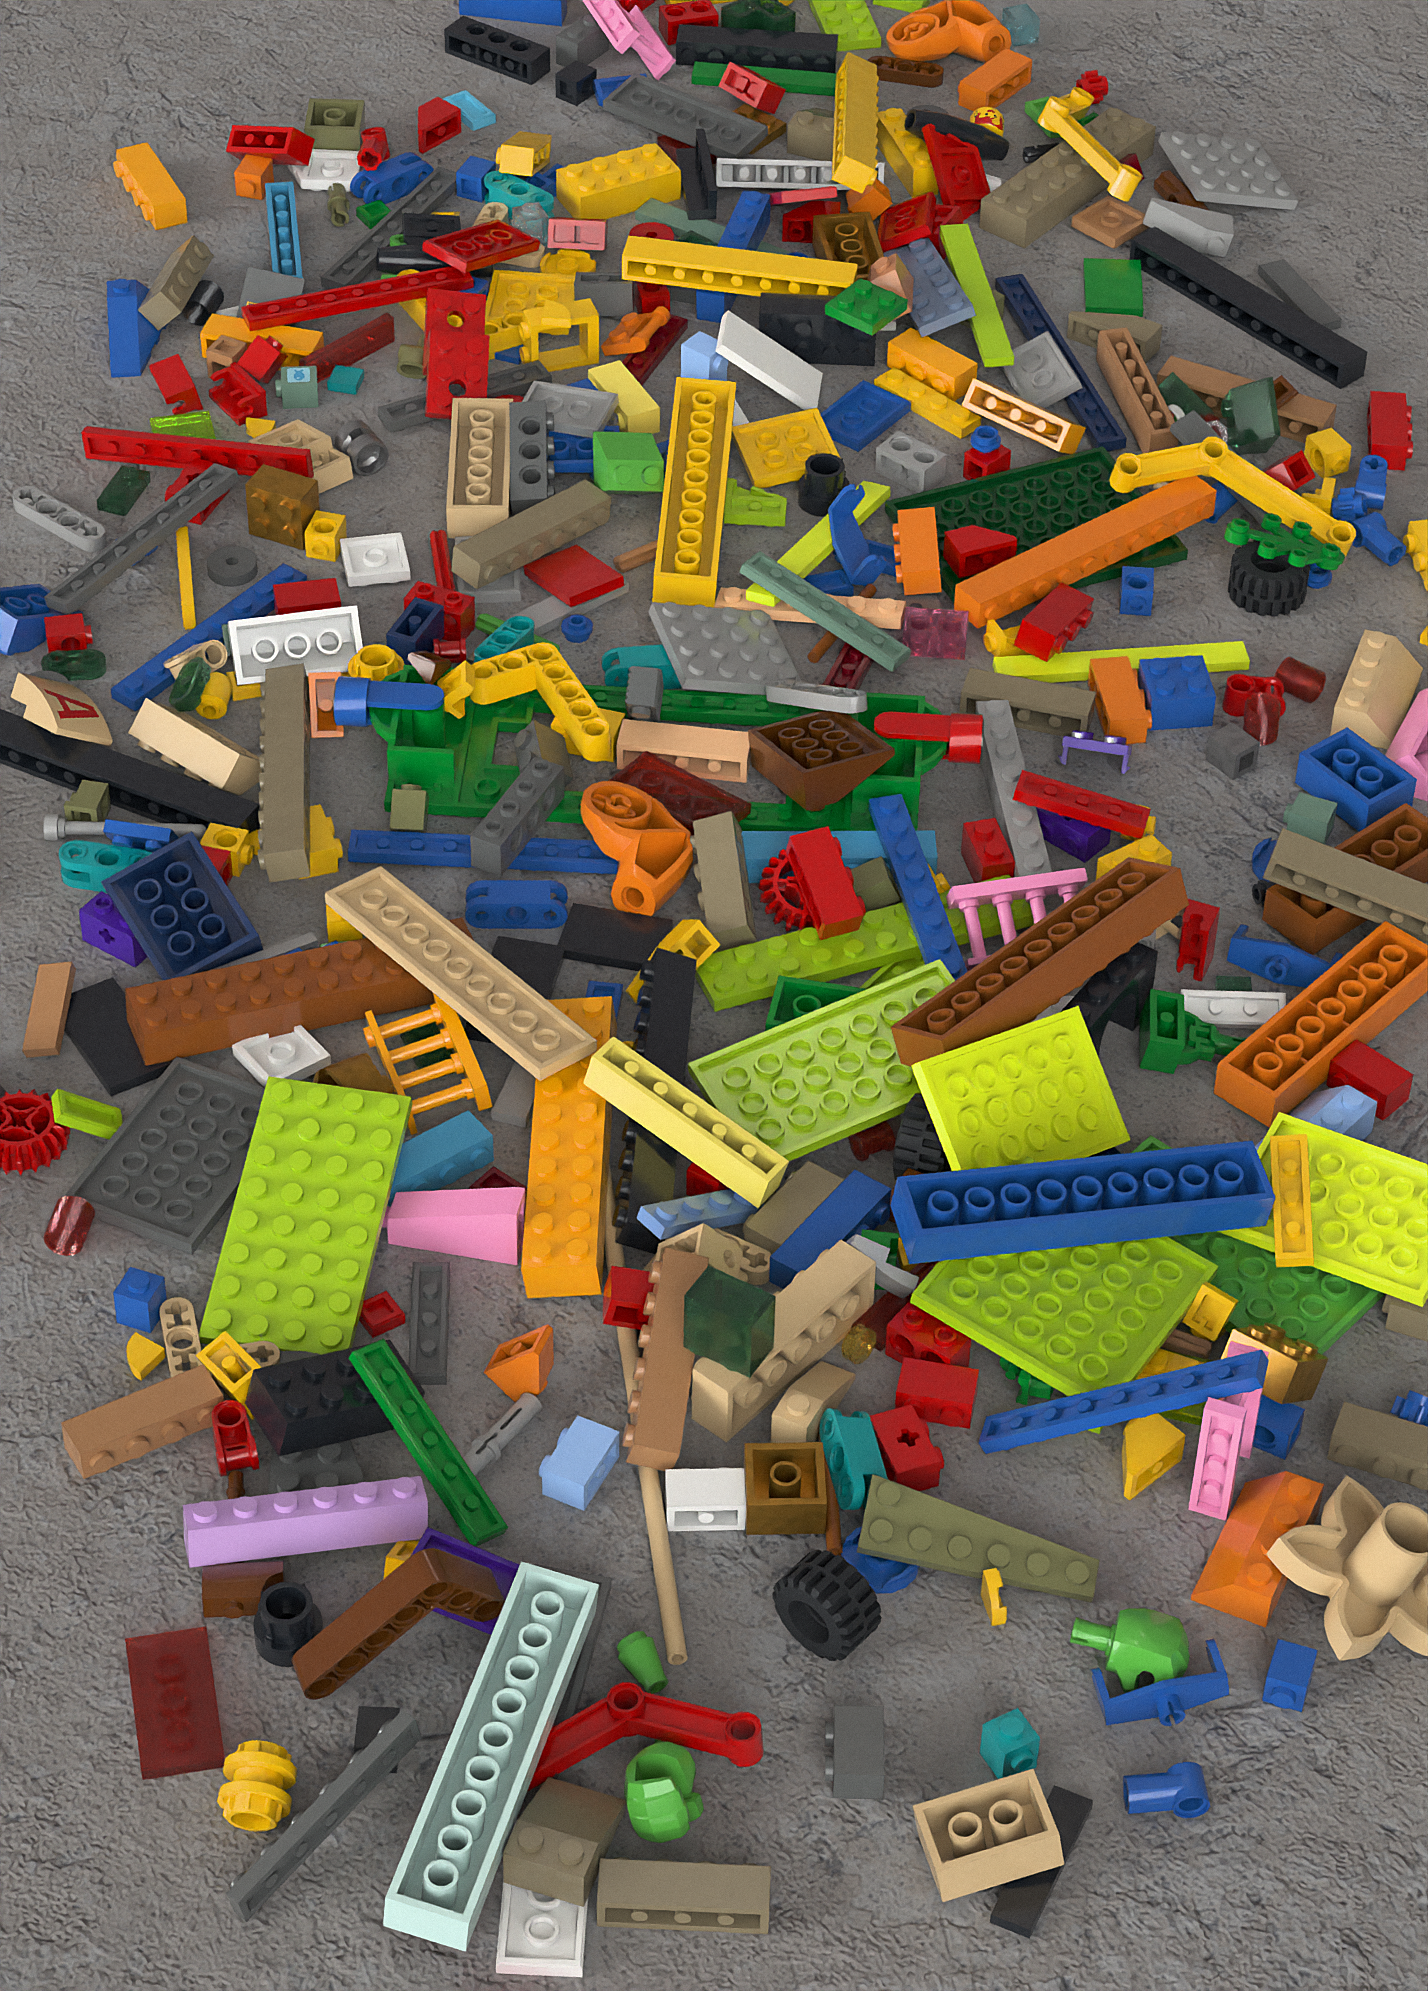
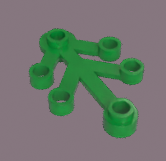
M1272 513L1264 514L1261 527L1274 535L1250 529L1249 522L1240 518L1232 519V522L1227 524L1224 538L1228 542L1235 545H1246L1249 538L1260 541L1257 551L1258 555L1263 558L1274 559L1275 556L1289 554L1287 561L1296 567H1305L1307 564L1315 563L1323 569L1336 570L1345 559V555L1337 545L1331 543L1323 544L1310 534L1312 527L1309 524L1301 521L1295 522L1290 534L1280 526L1282 522L1281 517Z

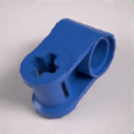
M1367 455L1362 458L1358 479L1356 478L1355 491H1358L1359 494H1365L1368 508L1382 510L1387 487L1385 482L1388 464L1384 458L1377 455Z

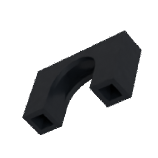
M1137 942L1128 952L1121 954L1111 961L1105 969L1096 972L1062 1009V1011L1079 1006L1098 1057L1101 1040L1108 1021L1131 1031H1134L1139 1025V1017L1149 990L1153 989L1157 950Z

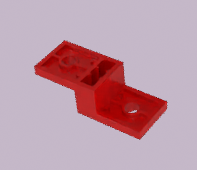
M428 288L426 292L422 375H427L425 417L451 420L453 398H487L490 336L485 335L486 295L431 288ZM451 315H456L461 318L463 325L454 327L449 324L447 318ZM459 384L463 387L465 394L455 396L450 392L449 386Z

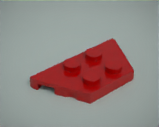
M927 124L922 128L943 205L961 206L964 221L981 208V199L991 193L978 147L968 142H963L950 133L945 136L935 131V125Z

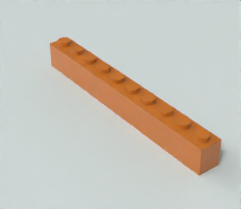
M1198 476L1170 482L956 584L954 610L979 629L987 625L988 620L994 619L996 621L1028 604L1044 598L1061 582L1070 585L1213 516L1217 490Z

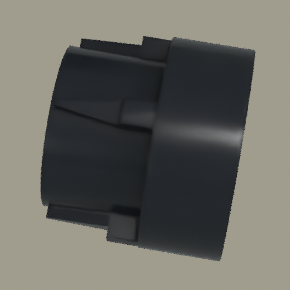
M821 453L813 456L810 455L806 460L805 474L798 482V505L803 511L814 516L825 517L828 514V508L842 489L850 485L845 477L846 471L843 458L833 454Z
M281 1582L269 1587L265 1592L261 1591L258 1611L253 1622L256 1649L264 1660L273 1665L293 1667L291 1661L293 1655L323 1630L321 1612L313 1603L312 1595L304 1583L300 1585L294 1582Z

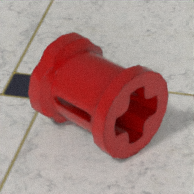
M465 637L460 638L459 641H439L438 638L433 639L434 654L448 659L452 663L461 664L466 660Z

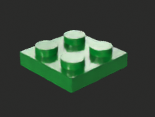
M860 278L825 304V314L873 336L907 310L908 299Z

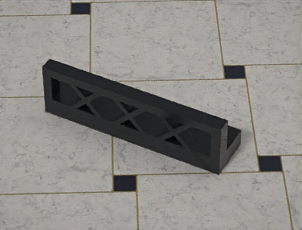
M696 129L695 148L676 149L677 166L681 170V186L688 220L716 219L717 186L704 129Z

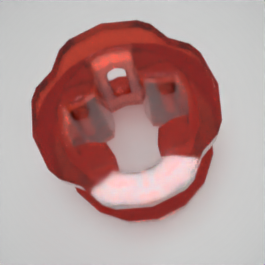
M886 1121L876 1124L875 1127L848 1136L851 1151L855 1158L861 1162L868 1160L869 1155L882 1150L890 1152L895 1149V1136Z

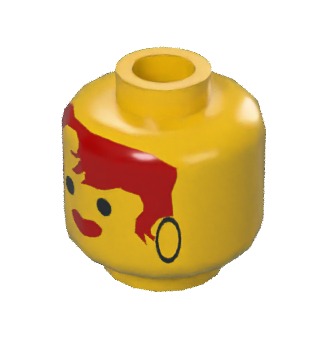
M982 107L972 113L970 122L982 125L1003 137L1004 117L1000 111L992 107Z

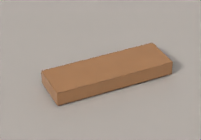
M72 962L39 965L22 1048L26 1058L60 1055L76 972Z

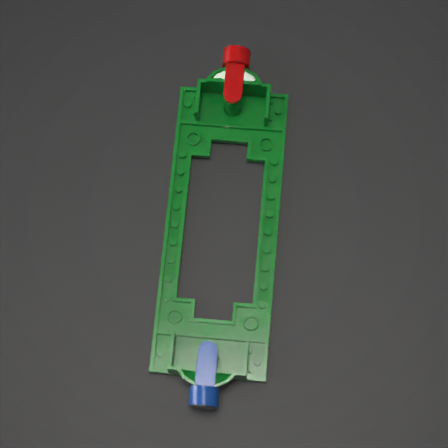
M404 665L403 670L386 676L382 681H372L371 678L339 676L335 683L333 698V716L336 725L356 727L373 725L376 732L388 742V785L384 800L385 812H391L393 789H401V786L404 784L421 786V790L427 791L429 795L428 814L485 818L520 775L518 766L493 764L498 732L519 733V731L525 729L533 721L534 712L553 714L536 689L486 705L474 703L469 695L465 698V716L458 719L450 712H445L444 691L437 686V681L434 684L425 683L413 665ZM450 667L439 679H441L454 668ZM582 684L598 708L625 713V718H628L625 705L626 687ZM663 689L660 720L765 726L822 710L769 702L766 700V695ZM867 692L868 709L860 713L847 714L894 748L895 755L836 803L825 805V808L822 810L806 811L787 794L785 804L663 796L652 797L661 802L674 819L686 829L694 831L693 821L732 811L742 831H811L829 826L830 831H876L869 811V799L902 794L914 829L917 831L921 776L934 768L941 759H947L948 762L980 764L983 750L984 718L982 714L951 713V715H942L937 708L925 702V696ZM564 791V798L545 822L584 824L581 815V801L584 792Z

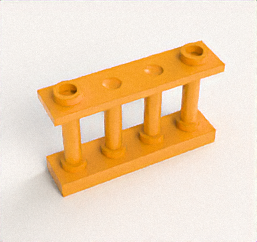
M434 993L435 1004L430 1005V1009L379 1027L372 1010L365 1012L368 1027L363 1028L367 1044L369 1048L376 1046L386 1074L392 1083L394 1094L406 1096L404 1089L456 1072L457 1075L464 1074L465 1079L461 1080V1084L412 1100V1108L407 1124L411 1135L418 1133L413 1115L466 1097L467 1100L474 1098L479 1111L493 1107L487 1083L457 1012ZM434 1022L436 1025L443 1024L444 1029L440 1030V1034L391 1051L387 1050L384 1039ZM443 1047L446 1050L451 1048L454 1050V1054L450 1055V1059L401 1076L397 1075L394 1064Z

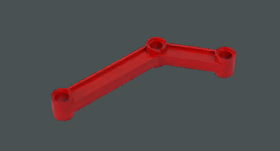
M622 1682L613 1686L608 1692L607 1697L551 1728L527 1792L545 1782L548 1777H554L556 1773L563 1772L616 1740L636 1735L724 1756L739 1767L753 1766L761 1760L764 1753L762 1725L760 1719L750 1712L741 1711L731 1714L643 1692L641 1687L635 1683Z

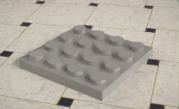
M1174 131L1173 133L1161 132L1158 140L1159 144L1196 201L1295 210L1298 199L1257 140L1251 138L1239 140L1229 136H1222L1221 138L1210 137L1206 134L1189 135L1180 131Z
M652 602L649 615L682 689L766 695L765 684L769 681L783 679L801 681L770 615L764 611L736 610L730 607L712 608L704 605H678L673 602Z

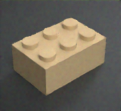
M1034 1769L913 1805L918 1835L942 1902L1064 1865L1060 1835Z

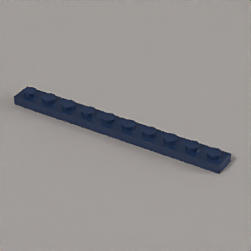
M1017 274L996 278L995 289L997 292L1005 295L1004 303L1027 340L1030 341L1048 331L1079 379L1083 388L1066 396L1064 399L1079 424L1086 427L1084 432L1094 448L1103 446L1107 452L1126 448V436L1024 275Z

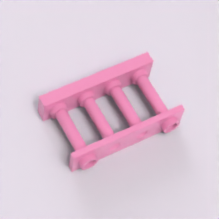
M583 0L617 51L623 54L629 47L633 48L657 80L670 70L676 61L637 5L630 12H627L617 0Z
M1085 867L952 886L946 896L948 909L959 908L960 912H964L973 958H968L965 961L967 971H970L989 957L986 955L977 912L980 905L992 903L993 907H997L1003 940L1006 945L1017 937L1010 906L1013 900L1026 899V902H1030L1034 924L1047 916L1043 901L1046 895L1059 894V897L1063 898L1065 903L1081 891L1088 881Z
M1230 1341L1227 1358L1261 1349ZM1263 1350L1266 1357L1268 1358L1269 1352ZM1263 1388L1249 1393L1244 1392L1223 1397L1220 1400L1208 1397L1203 1412L1189 1510L1224 1521L1227 1520L1231 1508L1239 1456L1250 1459L1252 1454Z

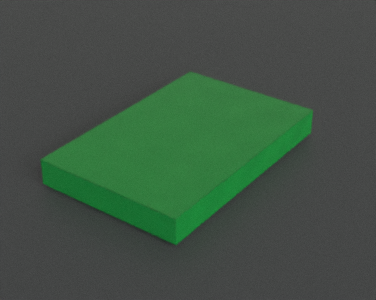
M1084 258L1085 312L1143 317L1141 260Z

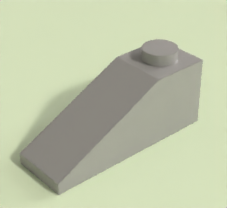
M1156 198L1150 199L1143 219L1144 225L1150 228L1157 227L1198 252L1224 258L1234 236L1231 215Z

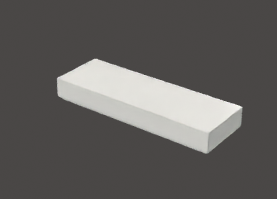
M1181 989L1180 994L1184 995V1010L1194 1014L1203 1022L1215 1024L1217 1028L1259 1029L1286 1006V993Z

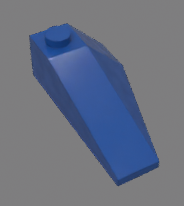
M117 279L115 281H107L111 378L141 376L151 358V350L154 344H158L162 329H166L168 325L167 323L158 331L138 311L150 289L137 280Z

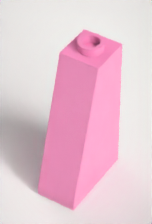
M506 1187L396 1192L392 1205L387 1206L382 1227L387 1228L388 1244L518 1265L523 1249L526 1210L525 1188Z

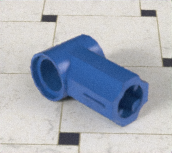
M1372 512L1348 522L1356 530V537L1352 543L1354 547H1367L1389 567L1397 564L1401 557L1405 555L1406 545L1387 530L1386 521L1380 513Z
M1178 1763L1170 1767L1166 1773L1123 1776V1800L1128 1814L1173 1810L1174 1814L1178 1817L1194 1818L1203 1815L1210 1808L1203 1770L1197 1763Z

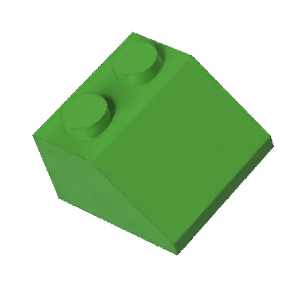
M593 432L594 485L607 494L651 495L663 492L664 460L652 433Z

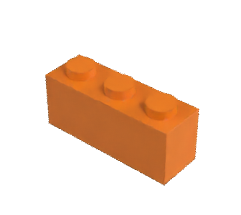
M1007 48L960 81L958 85V105L971 111L982 107H998L1031 83L1033 59Z
M935 507L897 510L898 523L892 524L894 542H900V544H894L895 562H901V564L895 565L897 584L903 583L904 596L942 592Z
M1128 656L1090 659L1088 687L1090 691L1096 692L1095 708L1104 736L1125 737V744L1146 743L1147 729L1152 728V714L1150 710L1145 709V694L1143 689L1138 688L1137 669H1132Z

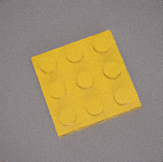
M494 270L486 300L485 320L511 311L523 312L526 309L543 307L546 300L558 303L575 301V276ZM560 327L538 331V333L569 335L570 328Z
M818 408L733 426L732 438L752 485L758 488H769L774 485L799 481L805 474V462L810 455L827 453L840 458Z

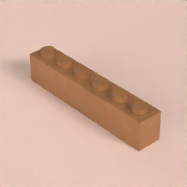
M1127 327L1099 331L1096 361L1142 453L1178 447L1179 440L1170 432L1171 424L1175 423V420Z
M1174 356L1169 357L1157 374L1156 385L1166 402L1302 443L1306 442L1307 435L1334 427L1337 405L1297 394L1275 412L1258 394L1268 384Z
M665 1247L660 1261L653 1260L648 1282L653 1283L654 1288L653 1293L648 1292L643 1309V1314L649 1316L648 1325H642L638 1340V1347L644 1348L643 1357L637 1358L633 1371V1380L639 1381L637 1391L632 1390L627 1413L633 1414L632 1424H626L622 1439V1446L628 1447L626 1463L665 1471V1469L674 1468L680 1455L709 1263L708 1257Z

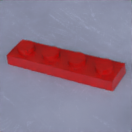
M1025 770L1021 772L1012 799L1028 806H1035L1060 816L1074 818L1093 826H1100L1139 839L1143 836L1151 809Z

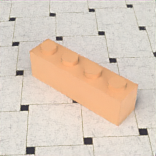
M629 719L622 720L617 740V769L747 782L751 763L748 732Z

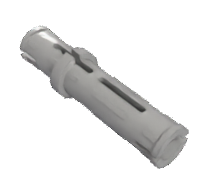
M527 1392L523 1393L521 1398L485 1435H479L473 1440L472 1448L462 1458L475 1477L488 1464H494L500 1458L503 1448L519 1434L536 1414L541 1412L542 1405L536 1396Z

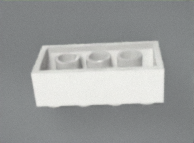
M357 605L229 621L227 625L237 686L265 682V669L304 663L307 677L308 673L348 672L350 659L363 648Z

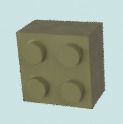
M310 98L304 133L315 139L313 149L359 151L363 143L361 132L366 129L364 100Z

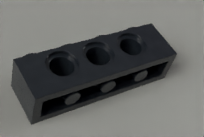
M466 16L460 17L444 29L445 53L529 85H533L550 72L549 47Z

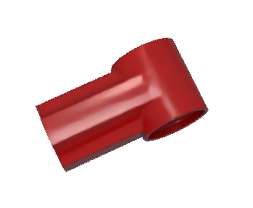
M372 127L361 132L363 143L358 152L357 161L358 165L363 166L366 171L377 170L378 165L390 157L386 131L383 127Z

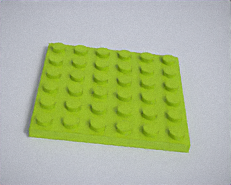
M1027 1156L1021 1164L1037 1163V1161ZM1169 1237L939 1261L914 1290L910 1303L1065 1395L1072 1396L1136 1380L1187 1314L1202 1284L1206 1281L1210 1283L1216 1276L1219 1266Z

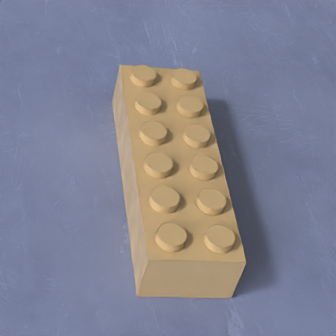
M453 398L446 505L447 538L474 536L510 518L509 403L513 402V399Z
M840 1240L832 1248L825 1249L818 1256L816 1262L808 1269L798 1272L785 1289L774 1293L761 1310L750 1314L738 1330L732 1335H726L715 1350L707 1357H701L695 1363L692 1369V1419L725 1442H728L873 1312L876 1261L843 1240Z

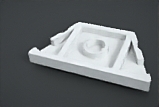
M312 149L308 166L287 165L301 189H311L313 191L328 190L329 186L333 190L332 184L340 183L345 187L346 192H350V184L353 177L360 171L365 170L363 166L358 165L357 155L359 151ZM366 181L361 183L360 188L366 184Z

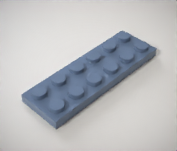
M928 237L915 240L908 246L898 250L893 249L884 253V257L897 253L914 278L912 312L907 315L921 337L976 316L972 303Z

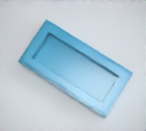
M466 90L443 98V100L461 109V121L473 131L496 123V114Z

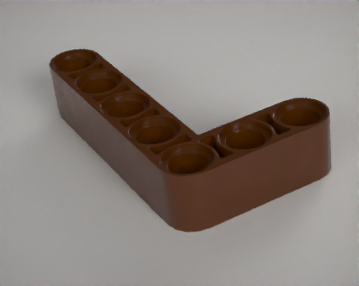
M423 1549L409 1557L293 1655L291 1661L305 1697L311 1700L320 1699L335 1692L435 1608L476 1622H486L500 1615L505 1600L490 1568L439 1549Z

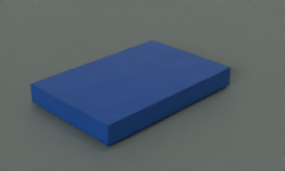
M863 380L820 413L832 440L859 452L911 411V402Z

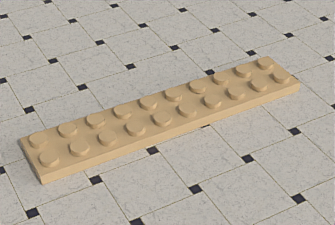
M382 866L325 892V903L539 1081L597 1051V1040Z

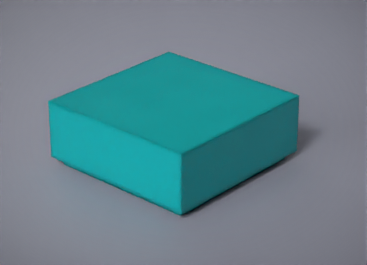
M335 365L327 381L328 390L357 394L364 380V369Z

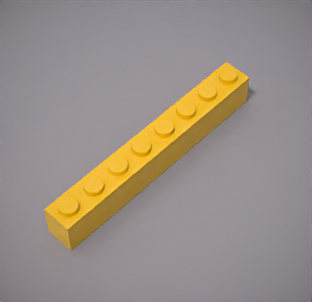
M629 235L622 254L623 280L759 297L761 293L837 296L857 281L858 264Z

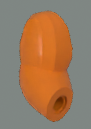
M943 0L934 5L916 10L896 22L886 35L889 50L897 58L921 62L946 58L951 53H955L986 63L1004 49L1010 50L1011 47L1009 30L983 4L976 0Z
M601 781L591 784L583 793L581 815L583 823L592 834L595 843L606 856L619 861L618 872L611 890L613 904L618 911L653 916L679 890L690 872L693 863V846L690 842L691 832L674 819L661 802L636 787L617 781Z

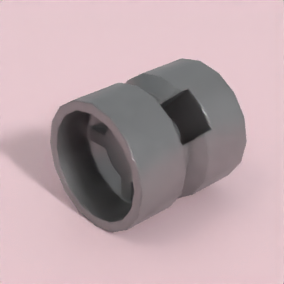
M361 420L347 422L336 434L335 447L338 451L350 457L351 466L358 474L362 476L376 474L386 464L389 457L388 449L365 422Z

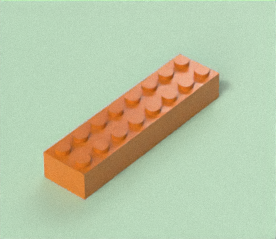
M1384 921L1218 1063L1214 1094L1270 1128L1279 1112L1288 1114L1327 1080L1331 1059L1356 1039L1367 1045L1428 991V945L1389 922Z

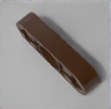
M873 56L868 59L869 62L877 65V76H879L881 81L928 88L939 87L943 84L944 69L938 64L887 56Z

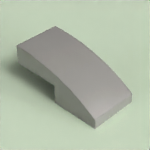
M855 1234L846 1241L847 1244L876 1261V1284L902 1299L914 1292L919 1277L886 1263L890 1248L858 1234Z

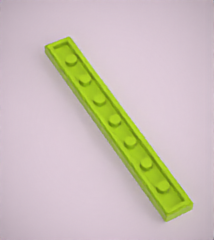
M968 223L940 225L939 235L953 276L972 303L976 316L968 318L984 367L1014 365V354Z

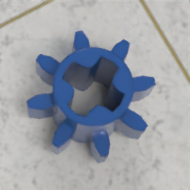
M1355 487L1340 489L1338 497L1332 498V513L1336 520L1350 522L1367 515L1366 496L1364 493L1359 494L1358 491H1355Z
M1409 1390L1406 1399L1396 1396L1390 1413L1397 1415L1398 1418L1428 1427V1397Z

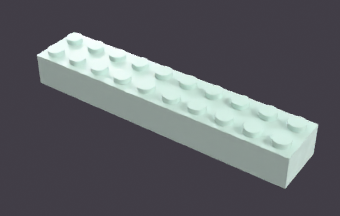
M521 1561L385 1897L383 1926L466 1952L594 1619L599 1584Z

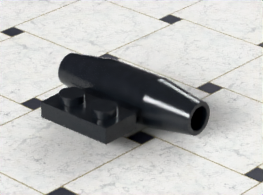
M912 109L906 116L905 130L924 141L922 128L927 124L935 125V131L945 136L950 133L961 141L978 147L982 159L1001 161L1008 153V140L982 125L927 109Z
M403 213V241L407 245L381 247L377 249L376 270L392 275H398L401 271L408 269L423 272L449 267L451 265L422 251L423 242L461 230L460 216ZM493 265L470 271V274L476 278L491 277Z

